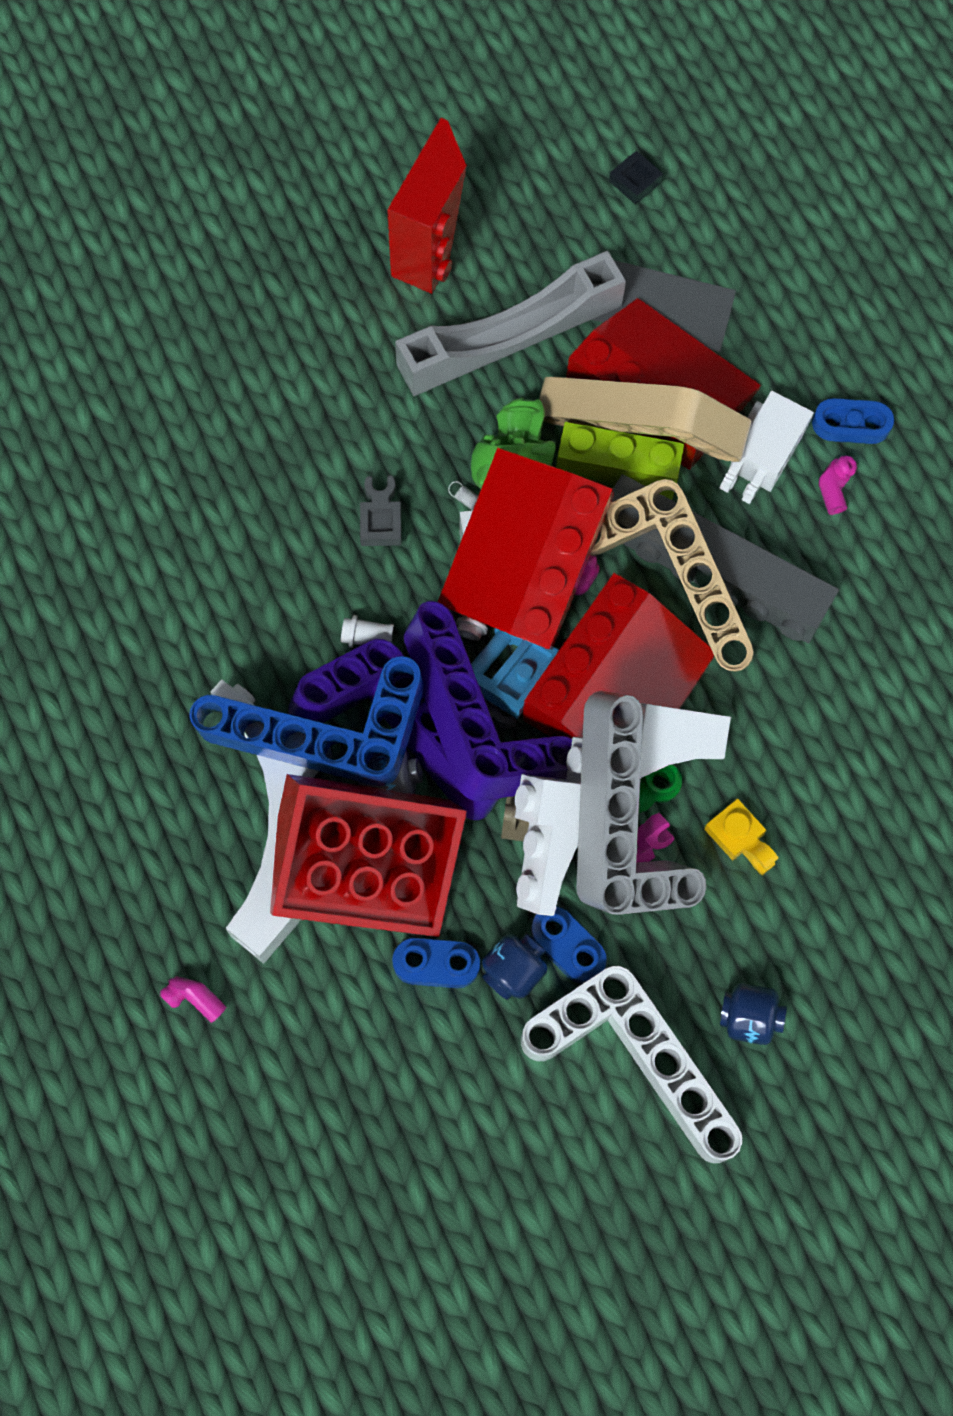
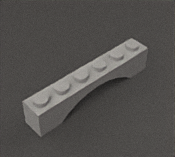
M605 251L573 265L543 290L501 313L466 324L429 326L395 341L397 367L413 396H416L621 307L626 280L609 252Z

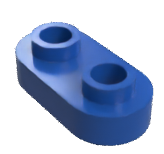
M827 399L818 405L812 418V427L815 433L824 440L835 442L877 444L888 437L894 425L892 411L885 404L877 401ZM826 421H834L837 424V426H830L826 423ZM865 423L875 425L876 429L867 428Z
M556 907L554 916L538 914L535 916L531 927L532 938L546 950L544 954L570 980L584 984L605 969L607 959L603 947L566 910ZM551 921L558 922L561 925L562 931L557 935H551L545 928L546 924ZM581 952H586L591 955L593 963L589 966H582L577 962V955Z
M407 939L396 947L392 958L393 968L397 977L411 985L464 988L475 981L480 970V958L477 951L471 945L457 941ZM411 953H418L422 956L423 961L419 966L411 967L406 963L407 956ZM456 956L463 957L467 965L463 970H454L450 966L451 959Z

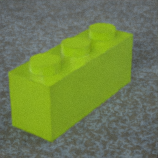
M564 422L556 468L612 489L622 474L644 486L664 479L677 483L684 443ZM665 490L659 494L672 500L674 491Z

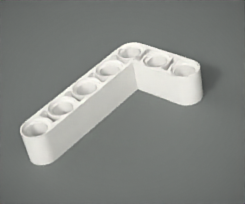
M611 966L531 1018L525 1024L521 1035L523 1052L532 1060L546 1061L608 1021L695 1150L704 1160L710 1163H722L733 1158L740 1151L742 1134L738 1126L628 969L621 966ZM608 980L620 981L626 989V996L620 1000L609 998L603 990V983ZM572 1004L584 1005L590 1013V1020L582 1025L572 1023L567 1017L566 1008ZM634 1016H641L647 1019L651 1026L650 1036H635L630 1031L629 1019ZM536 1028L547 1029L553 1036L554 1044L545 1050L537 1049L531 1044L529 1033ZM660 1053L671 1055L677 1064L676 1073L671 1076L661 1074L655 1066L656 1055ZM693 1091L701 1097L703 1108L699 1114H690L683 1108L681 1104L683 1092ZM711 1129H719L727 1135L729 1147L725 1153H717L710 1148L708 1134Z

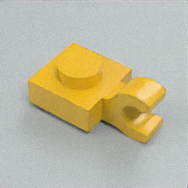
M739 799L735 800L705 826L704 830L732 861L743 853L762 876L775 866V861L779 859L777 854L766 843L759 840L764 836L766 829Z

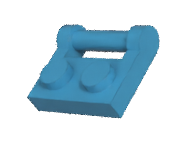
M495 628V635L471 663L483 698L518 719L523 712L525 698L559 650L555 647L553 650L546 649ZM514 644L517 646L516 650L492 679L484 675L507 645Z

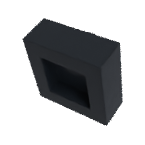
M635 151L610 172L609 182L636 205L662 183L663 173L638 151Z

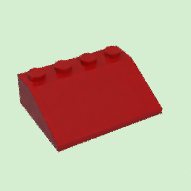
M639 298L599 325L569 356L566 378L687 387L710 396L738 413L742 411L761 388L759 383ZM640 434L646 437L684 443L675 437ZM684 443L681 464L691 470L704 455V452Z
M497 448L437 602L450 610L553 650L614 497L613 489L576 474Z
M613 573L525 698L523 721L550 737L583 738L585 703L589 696L601 690L633 696L643 704L680 709L715 656L708 644L650 593Z
M286 774L277 819L270 914L278 917L439 937L467 811L448 799Z

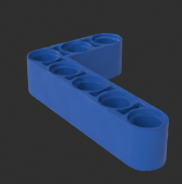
M403 656L390 659L382 669L363 733L215 695H205L198 698L190 708L189 717L198 733L204 740L210 743L374 786H385L391 784L397 778L423 694L424 684L419 666L414 660ZM409 674L413 676L412 684L406 688H396L392 685L394 678L398 675ZM210 713H223L220 723L216 726H203L206 716ZM388 714H397L402 717L400 725L394 729H384L380 726V722ZM255 722L264 724L262 733L257 737H244L245 730L250 724ZM294 733L306 735L304 743L299 748L289 749L285 747V742L290 735ZM340 743L348 746L347 752L342 758L331 760L326 757L327 751L332 745ZM384 754L389 756L390 762L383 770L373 771L368 768V762L374 755Z

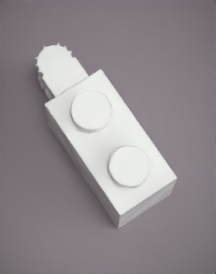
M772 390L764 404L757 401L748 416V419L751 420V426L741 462H731L729 471L724 477L720 489L728 493L734 487L739 475L751 482L743 492L742 501L751 504L760 487L771 492L804 436L814 412Z

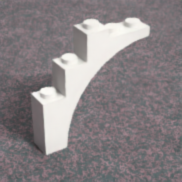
M222 679L211 690V694L250 705H254L253 703L255 702L254 697L242 686L236 684L232 688ZM261 722L250 724L245 730L244 737H257L262 733L264 724ZM303 733L290 735L285 742V747L289 749L299 748L304 743L306 735ZM331 747L326 754V757L329 759L333 756ZM257 755L264 773L269 800L268 837L260 870L247 899L226 929L235 941L264 964L301 921V919L278 917L270 914L277 819L286 774L314 778L319 771Z
M640 703L643 711L640 779L675 763L694 759L725 758L731 717ZM573 737L572 746L566 760L568 769L566 780L521 774L520 786L515 794V818L529 822V829L523 841L525 855L522 874L516 887L518 896L517 907L538 915L554 916L562 881L578 847L583 738Z

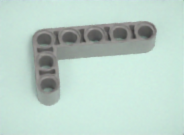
M601 690L589 696L584 708L577 895L586 905L615 915L695 906L704 897L707 887L706 879L698 869L667 860L636 863L643 726L642 706L633 696Z

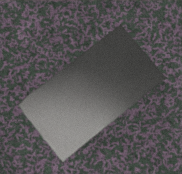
M614 260L626 280L622 306L591 320L604 323L628 304L639 298L709 349L721 351L736 290Z

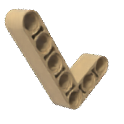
M545 377L539 397L545 410L544 422L564 426V422H570L619 432L675 437L709 456L731 462H741L751 426V420L700 391L681 386Z
M659 480L611 502L600 529V540L594 545L591 555L604 553L657 528L717 662L728 671L737 672L747 668L753 660V645L680 486L672 480ZM665 490L674 491L678 496L675 507L669 511L657 509L655 501L658 494ZM629 507L637 509L639 512L637 524L629 529L621 528L618 524L620 512ZM679 528H690L695 534L692 546L683 550L674 547L672 537L675 531ZM699 565L709 567L712 572L710 583L702 588L692 586L689 581L691 570ZM723 603L728 607L729 619L725 624L712 626L708 623L706 611L712 604ZM731 641H740L746 647V658L737 665H731L723 658V648Z

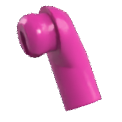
M847 455L830 462L819 477V488L829 515L839 514L848 508L842 489L851 476L856 473L857 465L855 460Z

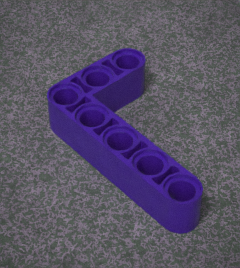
M427 601L422 603L405 630L404 641L410 658L419 666L424 684L423 694L459 791L469 799L481 801L515 796L520 786L521 774L566 780L568 772L566 760L572 746V739L566 736H554L501 743L451 612L438 602Z
M374 639L303 676L288 706L289 715L324 723L366 699H369L372 703L385 664L392 658L404 657V655L392 642L385 639ZM401 674L394 678L392 685L403 689L411 685L414 678L409 674ZM422 694L407 748L415 758L419 759L423 768L448 799L467 811L466 818L470 820L486 818L500 798L481 801L472 800L465 797L459 791L424 694ZM388 714L383 717L392 729L400 725L402 717L397 714Z

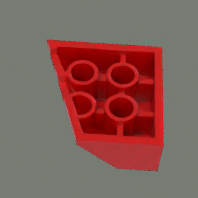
M440 118L387 209L391 277L431 294L434 292L439 281H446L452 268L450 255L467 166L448 120Z

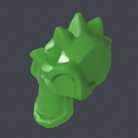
M522 397L506 404L496 416L498 434L496 436L491 434L484 435L481 441L476 444L472 454L471 471L472 479L480 490L497 448L552 466L556 446L553 441L540 439L545 410L539 399L529 400Z

